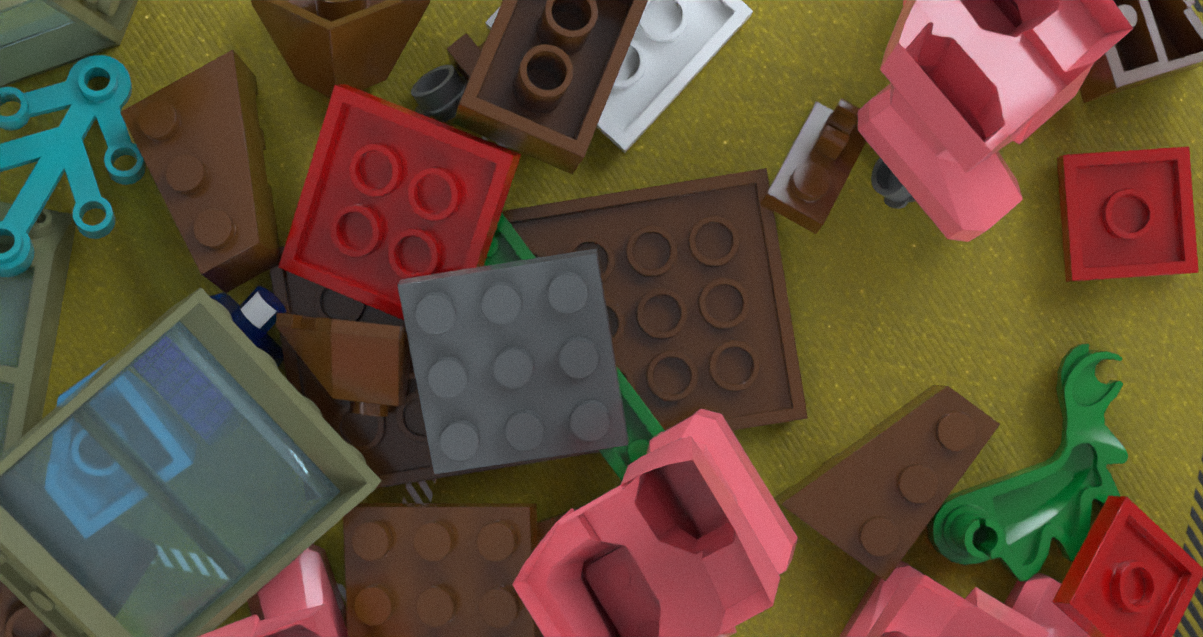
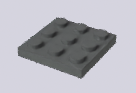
M597 249L418 276L399 281L397 286L434 474L628 445V431Z

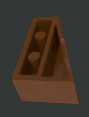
M1113 0L1134 29L1094 62L1079 90L1083 102L1086 103L1202 66L1203 23L1191 8L1196 3L1195 0Z
M234 50L225 53L120 112L201 275L225 293L278 265L281 260L272 189L267 182L263 150H266L264 131L259 125L255 96L258 95L256 76Z
M932 385L870 429L869 433L842 452L836 453L822 463L821 467L791 488L789 487L781 492L774 499L886 581L1000 424L949 386Z

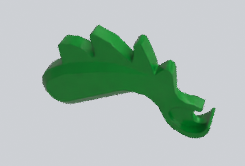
M1089 343L1078 344L1066 353L1057 371L1056 392L1063 417L1062 436L1059 447L1053 456L1044 462L948 495L927 524L928 539L939 554L951 562L962 565L976 564L998 558L1011 576L1020 582L1029 580L1041 569L1049 554L1051 538L1056 542L1063 557L1068 561H1074L1091 530L1092 501L1095 500L1103 507L1108 496H1120L1106 465L1127 462L1128 453L1105 425L1104 413L1110 402L1117 397L1123 383L1118 380H1109L1108 383H1101L1095 376V368L1104 359L1121 361V356L1107 351L1089 350Z

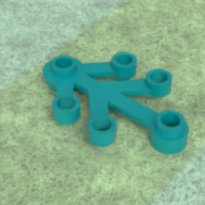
M105 55L86 57L78 61L71 68L65 82L26 93L14 87L0 88V107L10 101L21 104L16 114L12 116L0 115V128L3 130H18L24 127L31 117L69 109L59 127L0 144V172L37 162L3 221H0V237L11 236L15 239L14 245L9 251L0 253V277L17 276L26 271L31 265L35 251L28 234L64 172H66L76 202L73 208V219L79 232L85 237L99 239L108 235L114 228L115 215L110 203L101 197L83 143L96 118L108 146L104 156V163L110 178L116 183L130 185L143 177L146 163L137 145L131 142L125 121L120 113L122 107L131 96L132 83L127 69L118 60ZM96 77H106L110 80L108 86L100 91L89 89L87 84ZM123 155H130L137 159V162L132 169L120 171L113 167L117 158ZM96 208L106 212L105 219L98 225H87L82 221L84 214L91 209Z

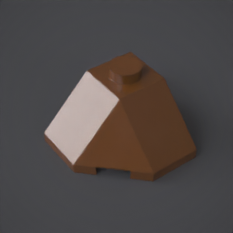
M251 0L252 6L296 80L324 94L329 99L335 85L346 84L362 91L387 80L430 4V0Z
M277 313L275 325L333 399L350 401L349 413L388 417L389 405H406L411 363L406 327Z

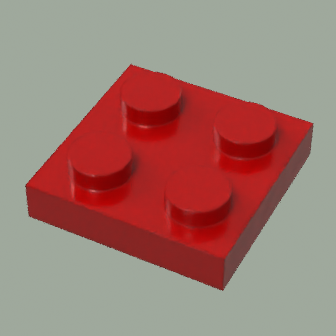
M1189 146L1067 154L1057 157L1066 282L1199 273Z
M1108 496L1052 603L1090 637H1172L1203 577V568L1127 496Z

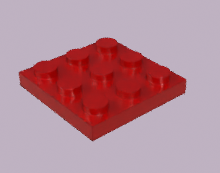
M335 85L278 268L404 320L397 286L401 279L484 266L521 154L349 85Z

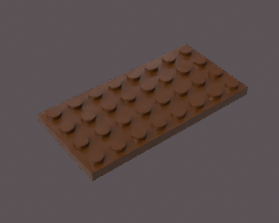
M767 168L502 211L503 215L536 258L597 249L616 366L665 431L692 416L699 409L722 414L732 431L808 418L774 211L760 204L770 187ZM285 246L280 247L281 257ZM279 264L270 268L276 313L405 327L404 320L278 268ZM280 332L287 380L302 396L310 399L317 405L324 420L347 444L355 447L363 455L366 465L381 480L376 488L599 452V450L434 474L412 358L406 405H389L388 417L349 413L350 401L333 399ZM303 478L306 500L321 498L318 492Z

